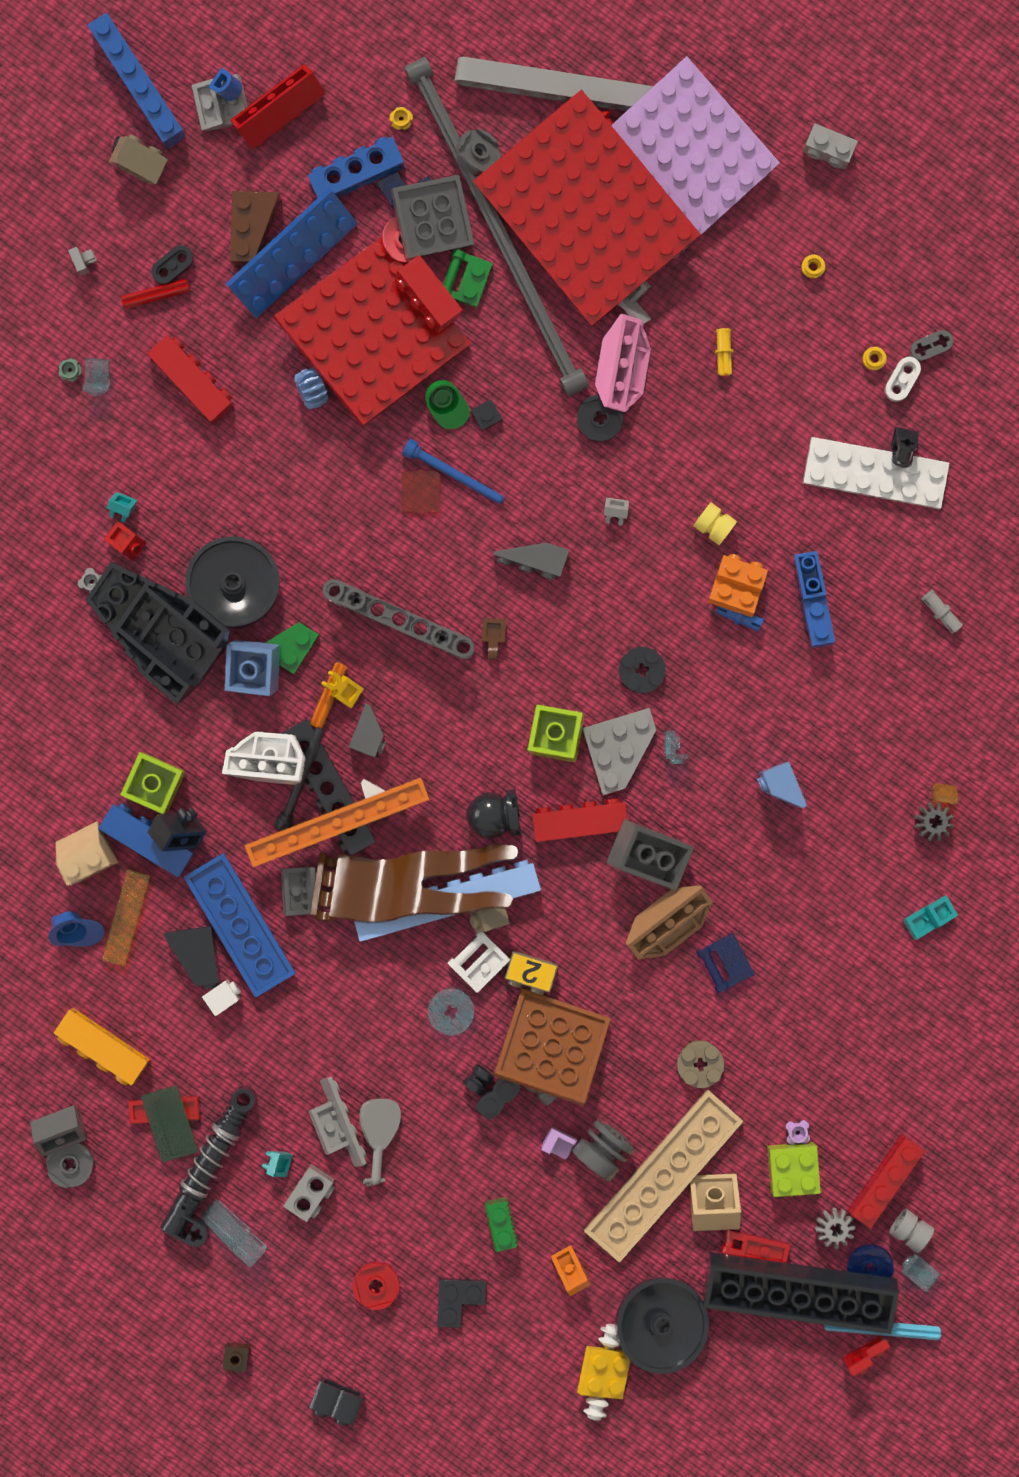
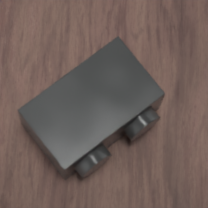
M74 1105L30 1122L33 1143L42 1157L86 1140L83 1118Z

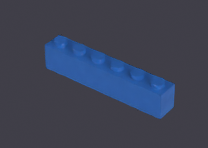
M108 13L89 23L87 26L166 149L186 138L183 129Z

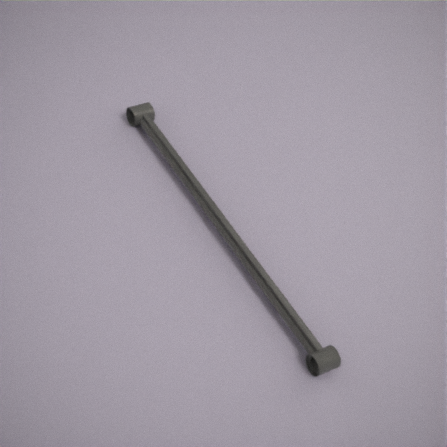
M424 56L404 66L412 86L418 84L563 375L559 380L566 395L570 397L588 388L589 383L582 369H575L496 209L474 184L473 180L479 175L467 171L460 164L456 154V145L460 137L430 79L434 74L429 62Z

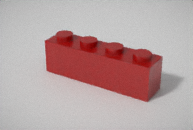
M303 64L230 121L244 142L253 150L255 147L261 146L272 134L281 131L289 121L299 117L310 105L319 102L326 92L314 73Z
M166 335L147 353L148 356L214 425L233 407L230 402L232 399L231 395L224 388L219 390L214 385L216 379L208 371L203 373L198 368L201 363L192 354L187 356L182 351L185 346L176 337L171 339Z
M616 798L608 799L605 805L598 806L596 801L582 803V808H573V804L561 805L558 811H550V807L537 808L536 813L532 814L535 842L619 832L623 820H627L625 802L620 803V799Z
M901 1134L848 1209L850 1214L869 1228H872L925 1151Z

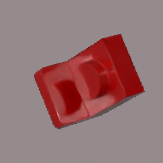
M119 521L116 522L104 538L105 541L132 561L142 552L146 545V541Z

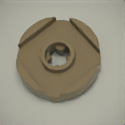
M697 1040L688 1043L682 1049L677 1058V1069L679 1075L688 1085L696 1088H706L720 1080L724 1070V1059L716 1046L707 1041ZM698 1058H702L703 1062H707V1066H704L702 1071H699L698 1067H694V1063L698 1062Z

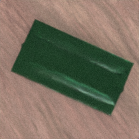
M178 1085L141 1095L161 1161L166 1162L198 1152Z

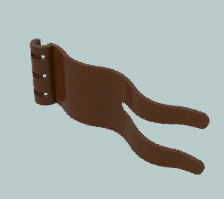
M499 844L467 851H421L385 860L338 854V858H331L326 856V853H320L310 917L321 922H333L338 918L362 923H383L420 914L453 915L488 908L507 909L513 902L509 894L491 891L449 893L425 889L422 884L427 878L463 874L495 862L515 860L518 857V850L513 845ZM324 867L336 869V872L326 871ZM320 888L333 889V892H325ZM317 908L330 909V912H321Z

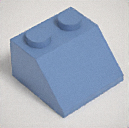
M789 762L781 763L758 773L760 778H757V782L762 792L766 791L767 795L795 807L803 808L807 806Z

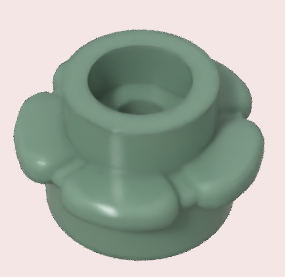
M75 359L64 360L60 363L59 375L63 380L67 379L69 382L77 380L78 375H81V366L78 365Z

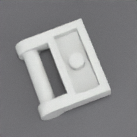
M484 932L477 933V937L455 959L452 958L448 962L477 993L510 961V958ZM484 943L488 949L465 971L461 965Z

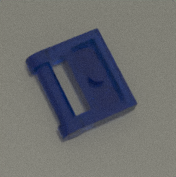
M733 932L696 951L698 957L702 958L716 985L714 988L717 994L755 975ZM715 950L730 977L726 981L723 980L710 955Z

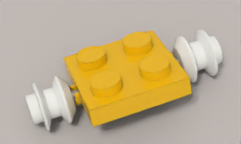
M606 1324V1327H601L604 1337H599L598 1340L604 1345V1348L587 1346L577 1393L592 1396L586 1399V1402L590 1404L589 1408L583 1410L587 1417L592 1420H601V1417L607 1416L603 1412V1407H608L609 1404L604 1397L623 1399L630 1360L622 1350L614 1349L619 1346L614 1324Z

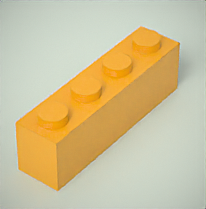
M75 1008L69 1009L54 1031L60 1043L65 1046L72 1045L78 1049L76 1051L78 1055L85 1059L90 1057L97 1062L96 1066L104 1072H112L116 1075L115 1079L126 1086L127 1084L132 1086L137 1081L151 1060Z

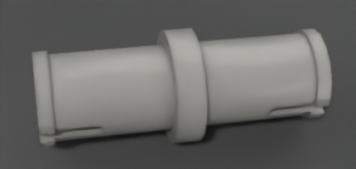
M933 589L921 598L934 613V618L936 620L939 619L951 634L962 627L963 624L949 610L951 607L948 604L945 605L934 593Z

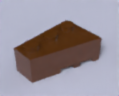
M232 191L230 262L233 267H244L264 248L268 232L282 199L279 192Z

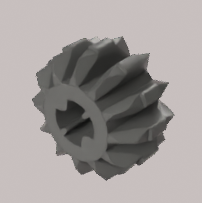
M928 802L927 810L924 807L919 808L923 815L914 816L915 819L921 820V823L915 824L914 827L923 828L919 832V836L923 837L927 834V841H932L934 836L937 841H941V833L946 837L950 835L946 827L954 828L953 824L948 823V820L954 819V815L946 816L950 808L945 807L941 810L942 804L940 802H937L935 807H933L931 802ZM936 815V820H939V824L934 825L932 828L931 825L933 824L929 823L930 818H935Z

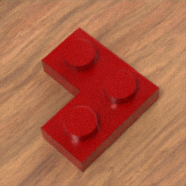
M880 1335L842 1358L852 1376L856 1374L860 1376L870 1370V1366L873 1365L871 1358H879L885 1355L890 1345L885 1337Z

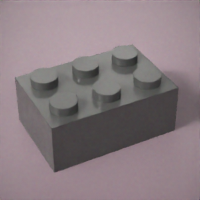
M624 819L606 863L624 872L677 890L694 847L679 839Z

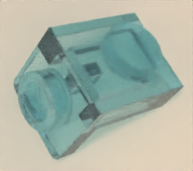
M86 358L83 391L89 392L90 395H102L110 387V359Z
M917 1254L913 1257L909 1256L902 1265L904 1269L901 1273L911 1279L926 1293L942 1275Z

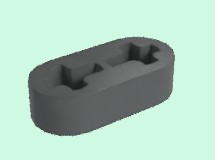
M942 330L921 338L911 345L909 350L910 357L915 358L918 362H923L945 353L953 345V337L948 331ZM939 336L942 339L946 338L948 341L944 348L942 345L935 347L933 343L939 340ZM917 345L921 348L926 346L930 348L923 353L924 356L915 353V350L918 348Z

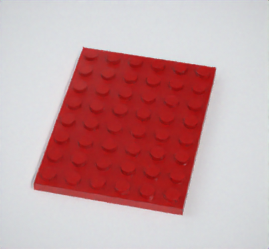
M582 89L473 180L474 184L591 326H594L701 236L699 231Z

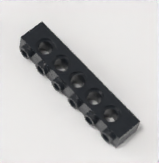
M306 719L282 733L296 736L300 745L302 741L310 743L315 729L310 725V720ZM320 742L313 762L319 761L322 764V772L315 775L309 770L305 783L310 792L315 790L319 798L316 800V803L322 813L325 811L330 813L333 812V806L336 802H341L346 807L355 803L325 747ZM327 781L331 782L334 786V791L330 795H325L321 789L323 783ZM367 824L357 827V832L353 836H348L345 832L339 834L342 840L338 841L344 853L349 852L350 855L377 842Z

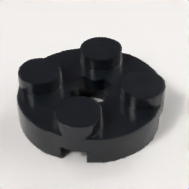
M593 395L588 397L580 406L577 413V425L580 432L588 440L595 442L609 441L620 432L624 418L623 412L604 407L600 395ZM598 412L607 417L601 425L593 420Z
M636 647L629 650L623 656L619 665L621 682L629 690L640 694L655 690L663 682L666 672L663 658L656 650L648 647ZM641 663H643L644 667L649 668L644 677H641L640 673L636 674L635 671Z

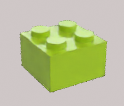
M536 705L528 746L529 754L576 763L585 718L583 713Z
M139 752L121 792V796L159 813L167 814L186 771L144 752Z
M814 1142L767 1146L770 1190L773 1197L821 1193L818 1153Z

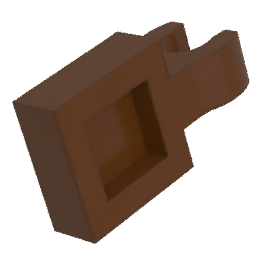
M483 618L482 642L488 643V659L497 660L498 643H505L506 619Z

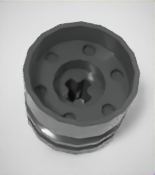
M597 1119L593 1124L600 1133L589 1128L588 1133L594 1139L591 1143L581 1138L572 1152L596 1174L611 1182L620 1171L614 1162L615 1158L626 1163L628 1159L621 1151L623 1150L632 1155L635 1149L617 1129Z

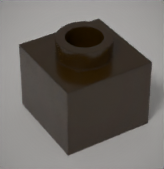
M227 1342L224 1351L223 1370L246 1372L248 1369L250 1344ZM238 1356L240 1361L233 1362L231 1357Z

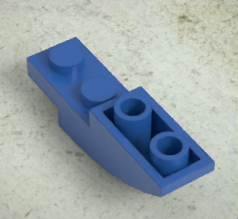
M818 552L794 555L797 582L811 647L817 648L834 645L836 641L826 600L827 594Z

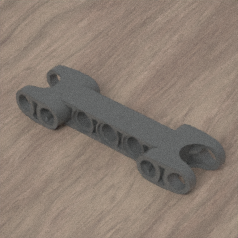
M329 580L323 587L325 597L338 606L365 616L459 659H469L474 654L475 649L472 640L460 633L419 617L339 580ZM332 587H340V593L337 596H330L329 592ZM358 598L359 603L355 604L354 599ZM376 604H381L384 606V613L378 617L372 615V607ZM396 614L405 615L406 621L402 626L394 625L393 617ZM418 623L427 625V632L424 635L415 634L414 628ZM440 636H444L445 640L440 641ZM463 642L470 645V650L466 654H461L457 651L458 645Z

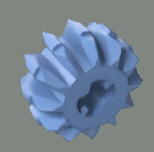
M313 367L304 369L295 375V386L301 400L308 409L318 408L322 404L327 403L328 395L325 384Z

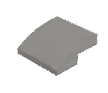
M239 74L233 75L242 83V79ZM213 79L192 85L202 131L233 126L230 120L248 107L243 84L241 94L233 101L225 100L209 88Z

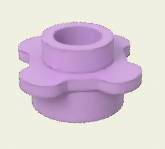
M802 1120L800 1123L789 1121L786 1124V1129L788 1130L787 1142L789 1144H806L810 1141L807 1130L809 1127L808 1122Z

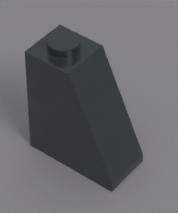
M213 926L164 933L166 941L194 985H201L202 989L216 987L215 983L221 981Z

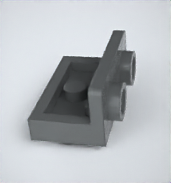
M314 867L281 869L283 916L311 913L317 874Z

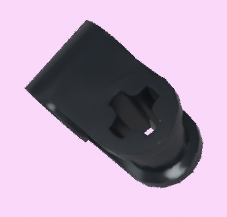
M895 427L891 442V460L894 465L901 468H908L912 465L913 452L918 447L919 431Z

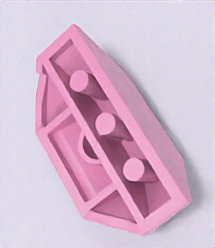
M620 314L603 338L595 386L604 407L626 412L643 395L651 348L641 319Z

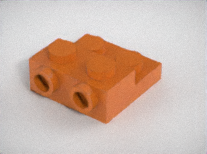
M724 555L720 562L708 603L753 617L768 570L763 569V565L758 562H751L750 564L743 562L738 555Z

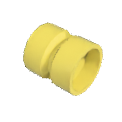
M710 502L693 526L703 534L708 532L709 538L720 545L737 521L728 514L722 515L721 509Z

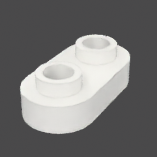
M905 357L897 364L885 386V395L889 400L899 402L908 395L921 371L918 360L913 357ZM905 366H909L912 371L910 374L904 372ZM894 386L899 387V394L893 393L892 388Z

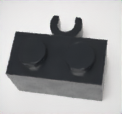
M190 807L188 812L181 808L176 814L157 815L147 833L161 851L197 849L207 830L197 819L196 811L193 807Z

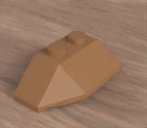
M701 885L677 888V890L671 889L635 917L626 944L638 960L665 956L703 926L713 901Z

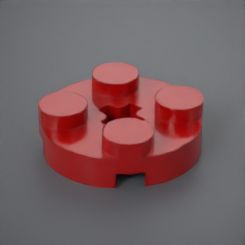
M379 1261L369 1262L356 1272L352 1286L353 1294L356 1300L368 1307V1309H385L394 1302L400 1289L399 1277L388 1263ZM373 1280L382 1282L383 1286L380 1287L379 1292H376L374 1288H370Z

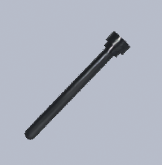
M316 728L305 754L301 782L293 786L284 812H281L276 817L274 826L281 831L293 827L295 823L293 812L324 734L322 728Z

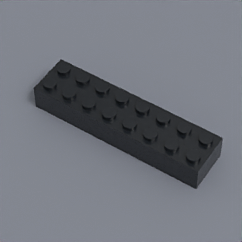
M710 1252L703 1290V1306L709 1309L891 1334L899 1297L897 1278Z

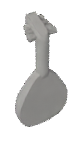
M372 1099L362 1104L360 1109V1126L367 1142L373 1148L372 1177L363 1181V1184H366L367 1187L386 1181L385 1178H381L383 1149L393 1139L401 1118L400 1107L393 1100Z

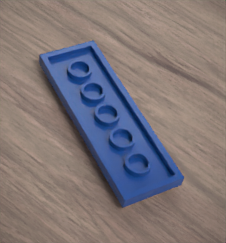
M328 188L237 272L226 285L248 311L257 318L358 223L333 191Z
M225 853L184 876L185 881L255 998L296 974Z

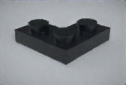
M439 1278L437 1327L461 1328L462 1304L485 1305L486 1280Z

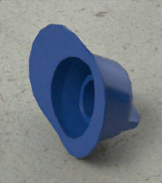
M68 911L52 917V928L48 934V939L56 946L88 947L101 941L104 936V928L96 921L85 920L80 914Z

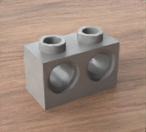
M311 1164L283 1207L305 1222L310 1217L314 1219L322 1208L318 1205L322 1198L328 1199L335 1189L332 1186L334 1179ZM320 1179L324 1187L316 1190L312 1187L311 1181ZM305 1198L309 1200L311 1206L308 1209H302L299 1207L298 1201Z

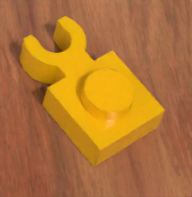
M329 671L328 674L333 677L332 682L328 684L322 681L321 684L325 688L333 690L331 696L347 707L352 708L363 688L343 675L341 678L339 674Z

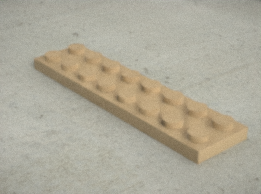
M707 1089L584 1229V1232L620 1263L744 1121Z

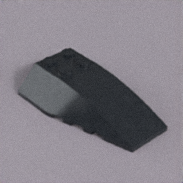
M110 562L86 598L101 621L108 625L116 641L119 640L125 648V653L130 660L133 659L139 667L137 669L141 675L176 704L182 702L204 681L227 647L230 630L197 602L114 562Z

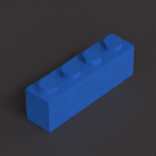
M123 803L120 805L113 804L98 829L176 877H181L194 857L195 852L191 849L161 851L147 833L152 824L151 820L142 815L139 818L132 814L133 809Z

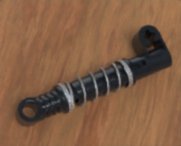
M242 1085L238 1087L228 1102L230 1106L227 1105L225 1108L227 1111L222 1113L224 1116L216 1119L213 1123L212 1129L216 1134L206 1136L207 1142L205 1146L200 1147L201 1153L199 1157L194 1158L195 1164L193 1168L187 1169L189 1175L187 1179L181 1180L182 1182L179 1185L180 1191L160 1226L164 1232L189 1246L199 1247L203 1245L209 1235L208 1224L193 1214L200 1202L206 1199L208 1195L207 1189L211 1190L209 1185L213 1178L217 1179L215 1175L219 1167L223 1168L221 1164L225 1156L229 1157L228 1151L232 1145L235 1146V1143L230 1140L236 1141L240 1138L241 1125L244 1124V1120H246L257 1098L256 1092L251 1086ZM246 1093L250 1097V1102L247 1104L241 1103L238 1100V1095ZM190 1221L193 1223V1226L188 1235L183 1232ZM199 1229L200 1234L197 1237L193 1236L194 1231Z

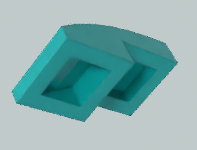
M947 895L909 915L903 919V922L913 939L918 940L933 929L941 927L957 917L958 914Z

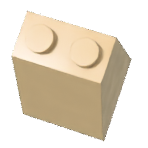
M98 821L56 842L57 866L67 886L78 884L119 863L104 832L98 829L100 826Z

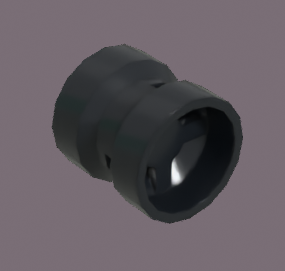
M476 1063L472 1069L473 1073L467 1076L462 1083L477 1095L482 1096L485 1092V1086L491 1083L495 1076Z

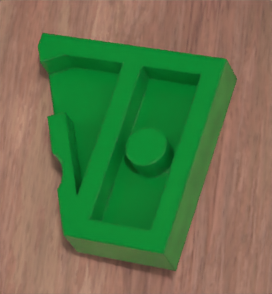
M298 622L266 643L280 645L279 665L295 674L319 634Z

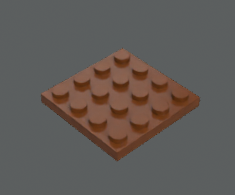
M522 988L494 1076L584 1106L611 1018Z

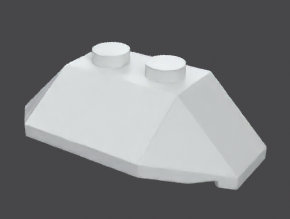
M254 732L240 741L234 748L231 747L226 751L222 774L253 781L295 785L301 782L305 757L294 735Z

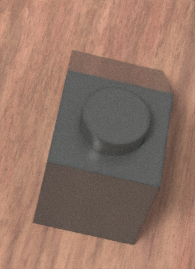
M365 704L349 747L376 758L377 754L382 755L387 742L383 741L384 734L372 706Z

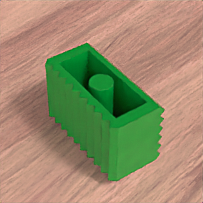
M507 1197L485 1202L495 1252L516 1248L518 1245L512 1212L509 1207L510 1203Z

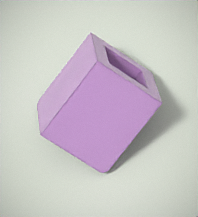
M551 1126L541 1146V1150L549 1154L552 1152L567 1159L573 1145L577 1142V1138Z

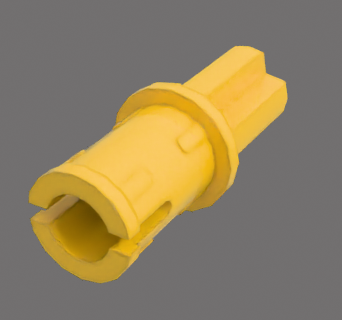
M728 328L716 330L717 350H715V354H717L718 375L729 376L732 373L731 354L733 350L731 349V329Z

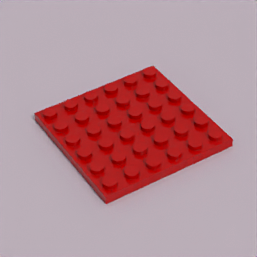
M383 236L274 315L275 321L362 427L471 345L470 341L454 322L439 333L426 324L425 316L420 310L417 311L411 305L410 297L405 291H400L395 283L397 270L406 265V263L399 262L388 254L383 244Z

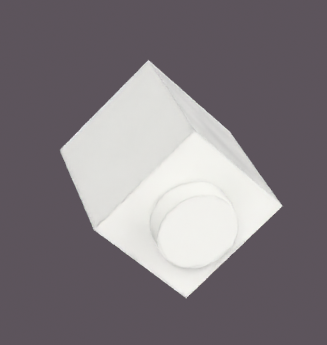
M227 979L202 998L213 1014L217 1016L241 999L238 995L241 991L234 981L230 983Z

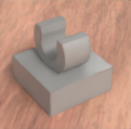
M77 247L68 250L77 272L81 276L90 273L87 265L97 261L92 250L90 249L83 253Z
M606 497L604 508L606 523H610L611 517H618V525L621 526L624 518L627 519L629 501Z

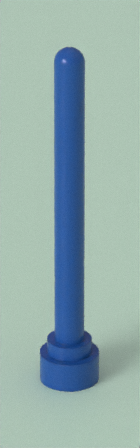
M411 438L407 442L401 455L408 459H420L498 504L504 501V497L501 494L421 450L418 442Z

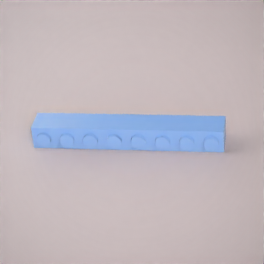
M528 860L514 863L515 868L506 870L505 866L492 869V874L484 877L483 873L469 876L470 881L461 883L460 879L446 882L447 887L438 889L437 885L425 888L449 893L491 891L509 894L512 898L541 891L534 864H528ZM420 914L383 923H362L356 921L354 923L359 941H364L452 915Z

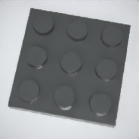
M459 175L390 189L406 259L474 245Z

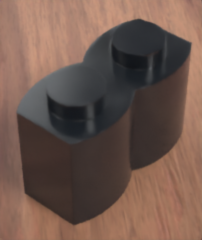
M498 1078L493 1088L485 1091L480 1096L476 1109L487 1120L493 1119L501 1112L504 1103L511 1101L517 1096L521 1085Z
M321 1377L309 1408L313 1409V1413L317 1416L326 1417L328 1415L335 1418V1422L342 1426L353 1425L365 1395Z

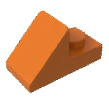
M571 1245L551 1256L570 1296L591 1285L587 1278L588 1275Z

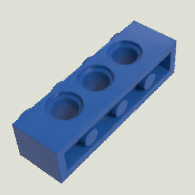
M382 137L376 140L373 146L368 148L365 146L353 151L351 156L346 158L341 156L334 159L329 166H318L312 169L311 174L307 176L316 197L321 196L329 188L339 198L405 168L403 158L393 137L388 139L387 137ZM375 155L383 157L382 162L379 164H373L370 160ZM353 165L362 167L361 171L357 174H352L349 169ZM333 174L341 177L339 182L335 184L328 181L329 177Z

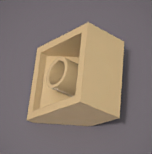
M737 1174L696 1175L690 1182L693 1231L740 1229L741 1209Z

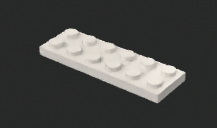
M811 437L802 484L941 509L949 462L913 456L912 465L908 468H901L893 464L891 460L892 452Z

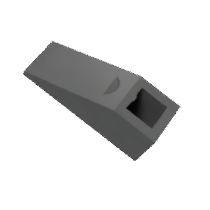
M542 543L495 551L494 557L498 558V563L507 566L514 563L520 565L519 569L532 573L535 570L542 573L541 577L554 581L555 577H561L569 550L550 543Z

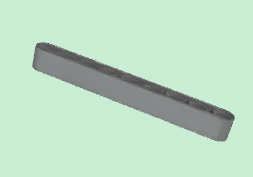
M469 57L458 58L454 80L456 84L563 102H567L582 89L596 107L620 111L629 110L654 87Z

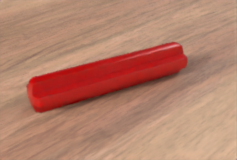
M183 279L123 295L121 301L123 307L128 309L187 293L190 291L188 281Z

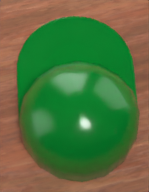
M439 380L427 388L425 402L439 425L446 429H456L465 424L470 415V408L454 384L446 380Z

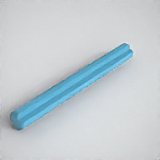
M893 1323L891 1334L824 1325L827 1331L940 1340L941 1329L938 1326Z

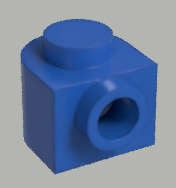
M221 67L209 88L225 100L233 101L241 94L242 83Z

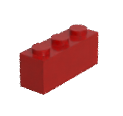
M420 255L397 270L395 276L397 287L400 291L407 293L410 297L411 305L417 311H421L425 316L426 324L431 329L434 328L439 333L460 317L463 311Z

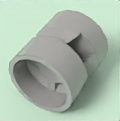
M904 1209L895 1219L889 1233L898 1240H906V1246L919 1253L931 1239L934 1228L923 1220L918 1222V1217L908 1209Z

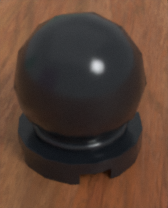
M516 789L506 790L504 797L497 793L486 792L475 797L470 802L466 810V820L470 829L478 836L493 839L501 836L507 830L511 831V836L521 835Z

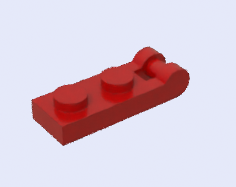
M733 1229L725 1230L724 1236L726 1241L725 1245H722V1253L787 1263L790 1243L751 1235ZM735 1239L742 1241L740 1249L734 1247Z

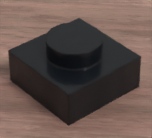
M492 399L471 409L481 431L502 421V417Z

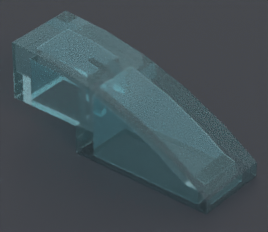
M218 1199L201 1215V1218L212 1231L250 1268L268 1248L251 1232V1229Z

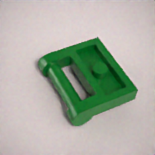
M453 249L451 254L453 259L443 285L455 301L477 308L493 263ZM461 261L468 264L458 292H455L451 289Z

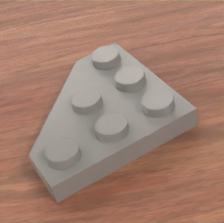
M650 708L582 728L602 795L625 789L656 732Z

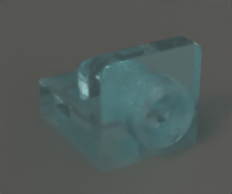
M664 731V759H670V764H684V759H689V754H675V750H679L680 737L675 736V731Z

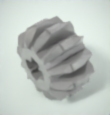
M832 1208V1215H829L824 1210L823 1215L826 1218L818 1217L817 1222L822 1225L815 1227L816 1232H822L818 1235L819 1241L825 1240L824 1244L826 1247H829L833 1242L835 1249L839 1248L840 1241L844 1246H847L848 1243L845 1238H854L853 1234L848 1231L856 1229L855 1225L849 1224L853 1218L846 1216V1211L843 1209L838 1215L836 1208ZM836 1223H838L840 1230L838 1232L835 1230V1233H833L830 1227L833 1224L836 1226Z

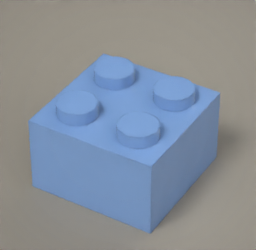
M234 640L227 644L225 691L271 696L278 691L280 645Z

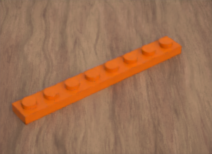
M418 778L244 846L252 866L255 867L430 799L422 778Z

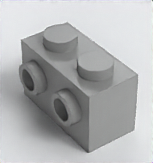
M814 123L803 152L813 159L826 161L835 168L846 169L858 141Z

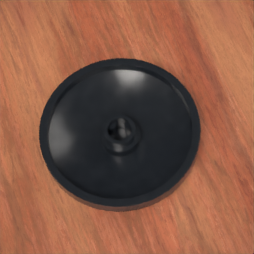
M231 536L215 539L196 552L186 571L185 587L188 598L197 602L228 629H238L257 623L270 612L279 594L280 580L277 565L265 548L250 539Z
M669 1277L650 1278L634 1286L621 1301L615 1319L616 1338L626 1357L639 1368L657 1374L676 1372L691 1364L705 1346L709 1332L707 1309L704 1308L703 1301L697 1292L684 1282Z

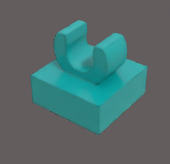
M116 492L107 504V509L111 510L109 513L110 518L119 513L122 515L121 522L124 523L135 510L138 500Z
M267 1151L266 1155L271 1157L269 1164L263 1163L262 1165L264 1169H267L266 1174L272 1177H287L293 1154L281 1151Z

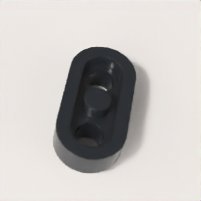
M183 245L174 247L153 265L151 270L152 277L160 285L172 283L192 266L194 262L193 253L188 247ZM181 255L186 256V260L184 262L178 261V258ZM167 270L168 275L166 277H161V271Z

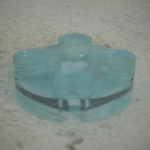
M446 988L437 992L431 999L428 1007V1018L433 1028L450 1036L458 1035L467 1030L473 1021L475 1013L474 1004L469 995L461 989ZM448 1005L458 1009L455 1013L456 1017L451 1018L450 1015H445Z

